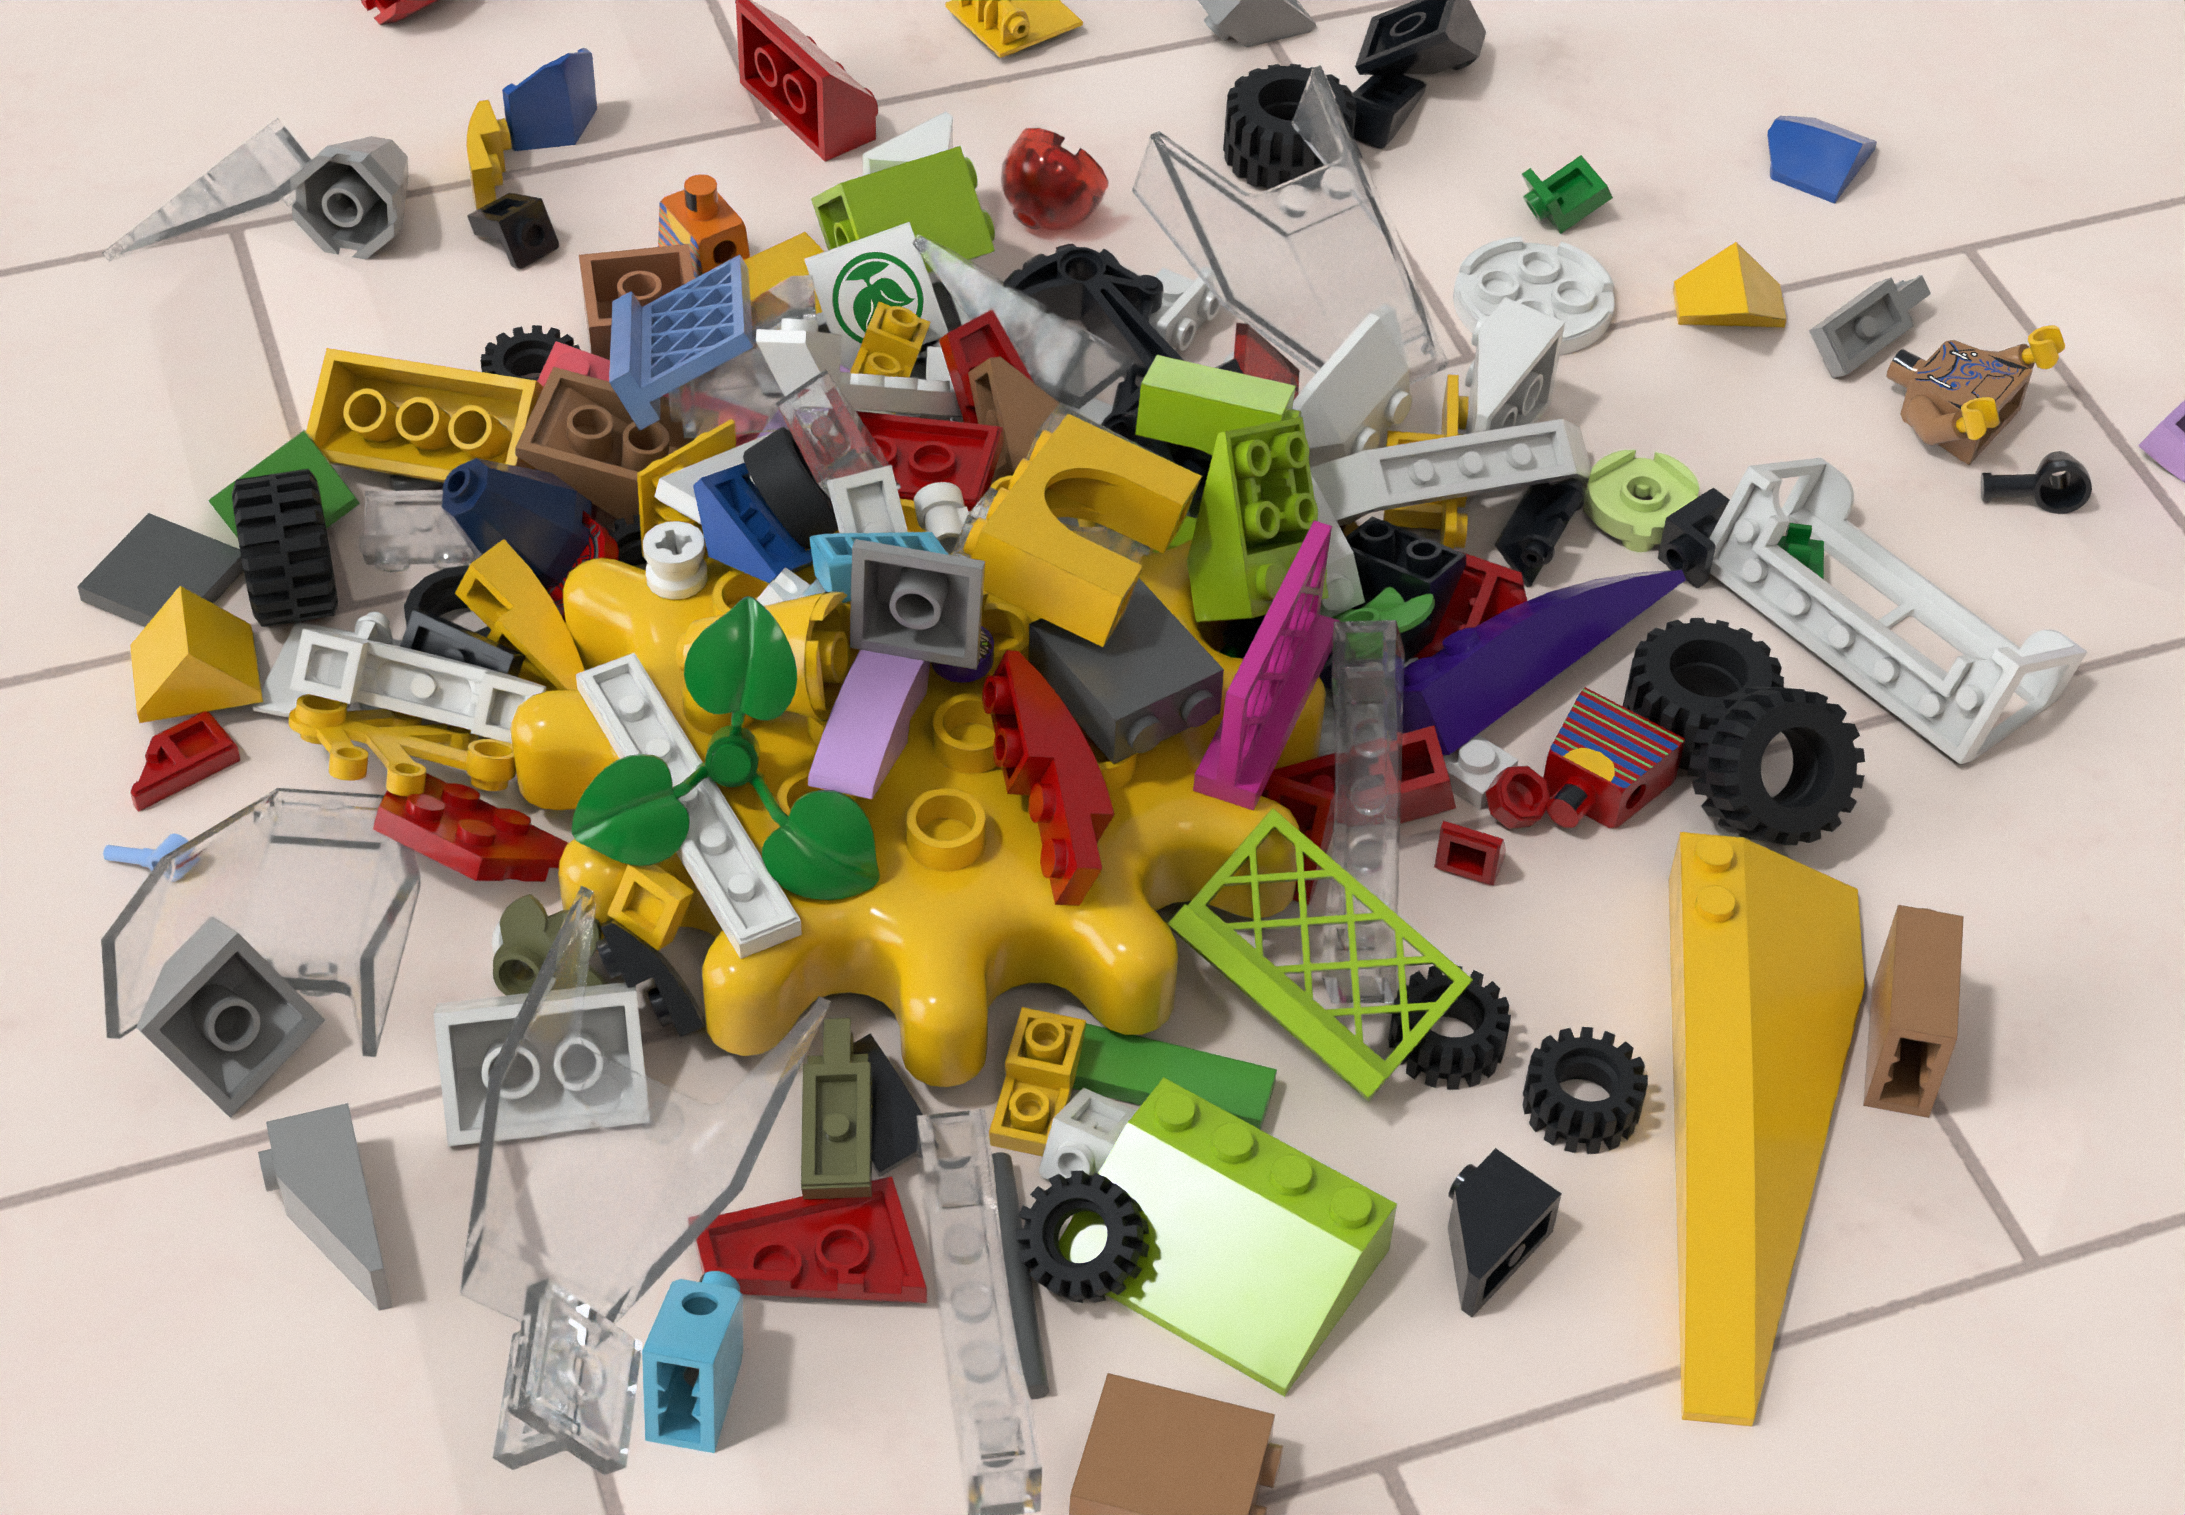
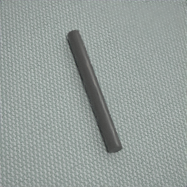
M997 1152L985 1159L1021 1394L1026 1399H1040L1046 1396L1050 1390L1032 1280L1029 1275L1030 1268L1022 1264L1018 1252L1024 1251L1023 1245L1016 1241V1228L1023 1229L1022 1219L1019 1217L1020 1207L1012 1158L1007 1153Z

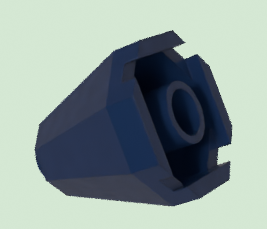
M475 458L454 468L444 481L441 507L476 558H479L501 540L505 539L531 568L541 584L546 588H550L562 582L589 544L590 529L582 524L583 511L591 516L592 502L553 473Z

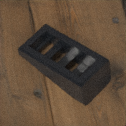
M1403 74L1372 75L1351 94V97L1355 98L1356 101L1353 139L1379 149L1384 148L1394 138L1424 95L1427 84Z

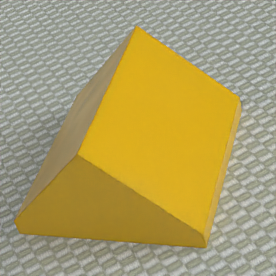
M179 586L130 644L139 723L263 702L251 624L182 586Z

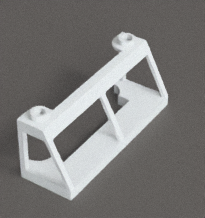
M1813 458L1748 466L1709 538L1716 546L1710 573L1957 763L1972 762L2059 699L2087 653L2085 649L2061 632L2055 630L2035 632L2025 640L2021 648L1847 521L1846 519L1854 503L1852 485L1843 473L1824 459ZM1799 476L1785 504L1781 508L1779 503L1781 478ZM1788 524L1812 525L1810 539L1824 541L1825 552L1897 604L1898 607L1879 620L1875 619L1779 547L1777 544ZM1908 616H1913L1964 655L1957 657L1947 673L1891 631L1890 628ZM2014 692L2028 702L2026 706L1993 728Z

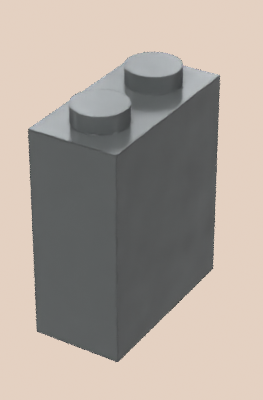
M1138 578L1123 618L1104 647L1042 618L1029 623L1028 661L1041 673L1062 699L1078 725L1113 764L1136 753L1150 751L1159 742L1190 727H1199L1220 713L1224 669L1140 578Z

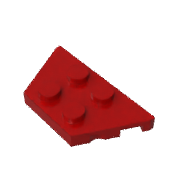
M426 773L425 789L422 794L399 796L387 790L378 807L373 830L475 881H504L513 879L523 882H546L549 868L559 869V861L568 842L532 825L531 818L526 814L513 809L497 808L481 800L480 793L477 790L462 784L444 782Z

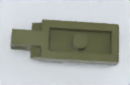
M851 1018L824 1019L823 1055L808 1056L807 1064H803L801 1191L803 1199L872 1197V1069L868 1054H854Z

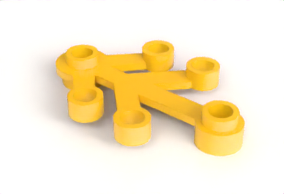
M311 694L300 696L297 699L296 708L289 713L288 725L292 730L300 734L301 739L312 744L323 745L330 753L328 773L337 779L355 781L363 779L367 775L369 753L361 747L354 746L351 740L362 742L369 746L388 769L386 789L399 796L422 794L425 789L426 768L422 764L414 762L410 756L465 770L471 776V784L478 789L486 791L504 790L508 787L509 780L516 776L512 744L495 739L478 740V735L471 734L470 729L445 723L422 725V718L388 709L347 711V703Z

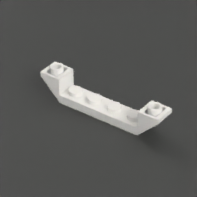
M782 319L781 330L757 329L756 342L789 405L962 417L941 347H927L926 380L907 377H887L885 375L851 374L850 372H840L842 335L818 332L817 320Z
M1557 419L1365 450L1310 467V471L1338 525L1343 526L1349 525L1371 512L1548 482L1552 485L1569 478L1577 479L1582 484H1588L1591 466L1580 427L1564 419Z

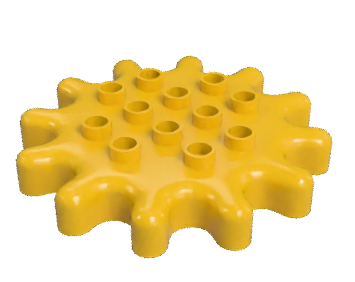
M900 499L907 531L926 532L918 524L914 501ZM1077 518L1080 531L1076 534L1143 565L1139 576L1141 581L1224 669L1220 713L1199 727H1190L1159 742L1150 751L1136 753L1113 764L1080 727L1099 765L1115 814L1097 843L1102 870L1080 906L1055 905L1050 879L1045 878L1041 871L1040 855L1042 842L1038 823H1034L1030 818V795L1007 794L1002 768L997 767L994 762L993 743L995 732L991 714H986L983 709L982 692L984 682L989 675L994 674L1006 650L1019 651L1029 660V623L1040 619V617L990 593L982 613L981 626L991 633L994 640V663L991 670L984 677L972 682H953L939 676L932 668L930 662L927 694L910 719L908 742L873 799L845 794L863 809L873 829L876 860L880 879L873 888L844 899L818 900L796 895L779 884L801 920L802 935L740 959L677 853L675 852L670 858L656 863V865L694 891L679 927H694L716 937L703 963L702 979L707 1033L717 1046L728 1053L742 1056L762 1054L777 1047L787 1037L800 1015L814 1001L830 994L848 992L863 994L884 1002L895 1014L900 1028L902 1059L905 1068L912 1076L930 1086L952 1087L971 1080L978 1075L985 1065L988 1044V1008L997 996L1012 987L1027 983H1050L1066 988L1079 998L1100 1023L1109 1030L1124 1035H1143L1157 1030L1169 1020L1175 1002L1178 946L1169 926L1156 911L1172 903L1192 901L1272 808L1299 830L1291 811L1269 798L1261 796L1253 811L1193 791L1195 772L1224 717L1226 693L1243 659L1232 658L1217 652L1226 645L1223 642L1222 632L1239 619L1196 622L1187 566L1192 539L1177 547L1166 550L1164 554L1161 552H1134L1111 543L1113 538L1112 529L1092 521ZM700 524V529H699V530H700V531L702 532V534H703L702 525ZM706 543L703 559L707 565L708 581L705 587L696 595L685 599L672 600L656 595L647 585L646 570L608 558H597L582 562L569 572L562 591L566 625L572 635L584 669L588 670L635 653L704 763L709 740L717 730L731 725L732 712L713 714L701 708L694 701L686 687L684 672L679 669L677 664L676 647L678 639L682 633H686L689 625L695 620L726 614L741 599L747 596L757 600L770 583L708 557ZM963 551L955 555L971 559V556L963 553ZM813 565L794 573L810 585L817 579ZM1318 677L1274 770L1319 756L1326 696L1325 687L1320 677ZM557 690L535 694L520 704L515 712L510 733L520 793L529 803L542 809H576L583 792L590 782L606 766L619 759L578 690ZM784 711L781 716L773 720H758L745 714L743 727L754 734L759 744L760 752L757 770L764 775V781L780 808L789 816L791 808L798 798L808 792L826 790L808 786V777L827 722L789 711ZM749 782L739 787H725L716 783L762 857L764 841L773 831L781 826L772 819L755 788ZM1275 829L1257 848L1258 875L1297 872L1295 846ZM573 839L566 845L559 861L558 875L563 910H572L576 913L596 918L601 926L604 922L613 919L607 913L628 864L616 861ZM1250 859L1243 864L1234 876L1251 875ZM1296 881L1259 884L1261 918L1271 917L1283 911L1290 904L1295 892ZM1251 885L1224 886L1209 903V905L1230 913L1254 919ZM603 932L601 934V940L605 938Z

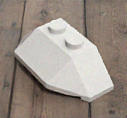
M1385 304L1381 308L1372 311L1294 399L1293 409L1301 411V417H1303L1305 436L1309 445L1310 467L1365 450L1376 449L1381 437L1393 424H1400L1409 413L1413 401L1410 394L1409 366L1395 308Z

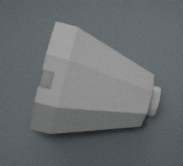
M374 136L326 146L290 178L291 192L293 190L296 191V201L292 205L293 220L324 252L339 255L340 248L357 250L352 257L360 259L369 258L395 237L403 226L408 184V156L393 140Z

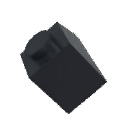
M1496 1148L1478 1167L1473 1164L1467 1165L1455 1178L1448 1194L1449 1198L1453 1200L1448 1223V1234L1460 1307L1470 1317H1473L1551 1235L1562 1193Z

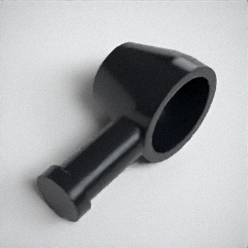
M2056 451L2046 455L2041 460L2035 474L1991 475V473H1981L1982 501H1991L1992 498L2034 496L2037 504L2043 510L2054 514H2067L2078 510L2088 501L2092 492L2091 479L2084 465L2069 453L2063 451ZM2066 471L2064 474L2059 476L2052 475L2057 472Z

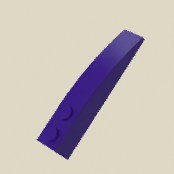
M1683 571L1638 572L1579 583L1548 592L1509 608L1474 628H1465L1449 635L1442 642L1443 649L1432 657L1422 658L1407 665L1401 671L1402 678L1383 691L1401 733L1404 734L1434 725L1442 754H1452L1686 580Z

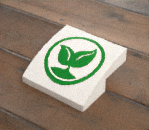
M910 222L804 259L831 334L842 335L840 361L843 367L851 370L878 302L889 306L907 308L915 313L917 317L930 321L931 323L923 344L940 339L949 333Z

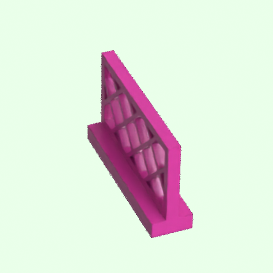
M1313 521L1226 693L1224 717L1195 772L1193 791L1254 811L1338 638L1340 620L1320 614L1331 525Z

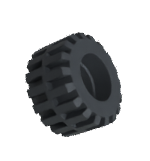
M1274 64L1268 65L1267 69L1257 68L1249 71V76H1241L1235 81V86L1230 88L1227 95L1223 145L1226 164L1233 166L1232 172L1238 178H1247V184L1256 188L1260 186L1265 187L1268 192L1278 193V191H1286L1289 194H1300V191L1304 190L1309 192L1321 190V185L1331 186L1338 181V176L1346 173L1349 162H1351L1356 117L1355 98L1351 97V90L1347 85L1339 84L1340 79L1334 75H1325L1321 69L1314 67L1304 68L1300 64H1290V66Z
M309 469L236 479L232 491L233 509L245 581L255 619L261 627L335 616L338 596L320 491L315 476Z
M1691 618L1690 623L1685 624L1680 620L1667 622L1665 630L1656 627L1647 634L1646 641H1640L1632 659L1623 707L1685 739L1679 768L1687 770V776L1700 777L1699 769L1690 768V755H1699L1701 744L1694 742V738L1698 729L1708 730L1711 724L1705 716L1713 707L1725 708L1723 698L1733 692L1745 693V688L1771 686L1784 688V677L1780 676L1781 664L1778 658L1769 657L1771 648L1764 641L1755 642L1752 640L1753 633L1744 628L1735 630L1729 627V622L1716 620V624L1707 623L1704 618Z
M1754 686L1745 688V693L1733 692L1723 698L1725 708L1713 707L1705 716L1711 724L1708 730H1697L1694 742L1701 744L1699 755H1690V768L1699 769L1700 778L1692 781L1694 792L1698 795L1707 796L1706 801L1701 807L1708 816L1720 818L1718 826L1727 832L1737 833L1739 837L1782 845H1798V841L1811 843L1822 839L1821 830L1833 832L1842 824L1838 814L1840 812L1851 813L1857 801L1850 797L1853 788L1862 789L1865 776L1857 775V763L1865 762L1864 748H1855L1853 743L1860 734L1855 724L1842 722L1847 712L1839 704L1827 703V696L1818 692L1805 691V689ZM1782 732L1792 749L1793 768L1786 786L1772 798L1762 781L1761 762L1770 741Z

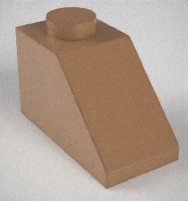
M1002 357L989 358L968 372L978 424L1003 427L1004 443L991 485L999 478L1012 476L1023 458L1030 460L1034 446L1044 430L1053 433L1066 416V410L1063 405Z

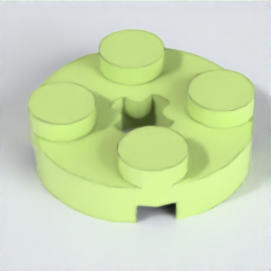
M1636 450L1617 451L1603 457L1592 467L1585 492L1586 502L1583 505V510L1600 529L1617 539H1621L1622 544L1627 549L1635 552H1647L1655 544H1661L1666 517L1698 497V480L1687 466L1669 455L1655 452L1654 458L1651 460L1635 458ZM1634 496H1638L1641 498L1651 496L1653 498L1652 500H1641L1635 498Z

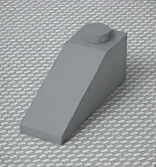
M348 1103L267 1121L266 1125L271 1149L258 1152L266 1191L280 1189L286 1215L378 1310L392 1307Z

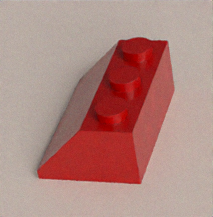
M735 0L740 83L825 162L876 140L878 104L873 93L868 88H863L845 71L839 62H834L817 46L810 36L804 35L789 20L752 0Z

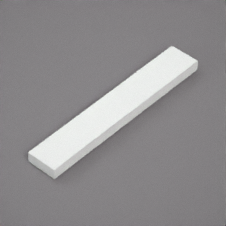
M635 653L576 674L578 691L619 759L636 754L655 755L663 759L670 769L673 787L682 783L696 770L699 764L703 763ZM711 777L705 778L687 795L678 798L689 812L690 826L686 839L676 853L740 959L802 935L799 916L777 881L767 871L761 855L715 781Z

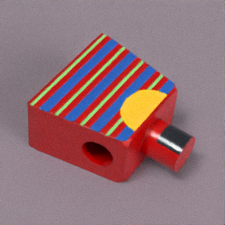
M1584 687L1547 755L1543 778L1547 782L1551 797L1546 804L1548 815L1555 823L1565 828H1574L1584 816L1607 828L1620 827L1676 780L1685 739Z

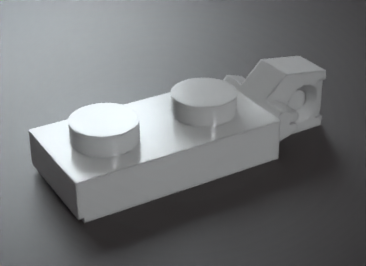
M1922 275L1909 281H1899L1896 284L1892 277L1876 282L1809 330L1832 378L1849 374L1914 326L1908 310L1931 294Z

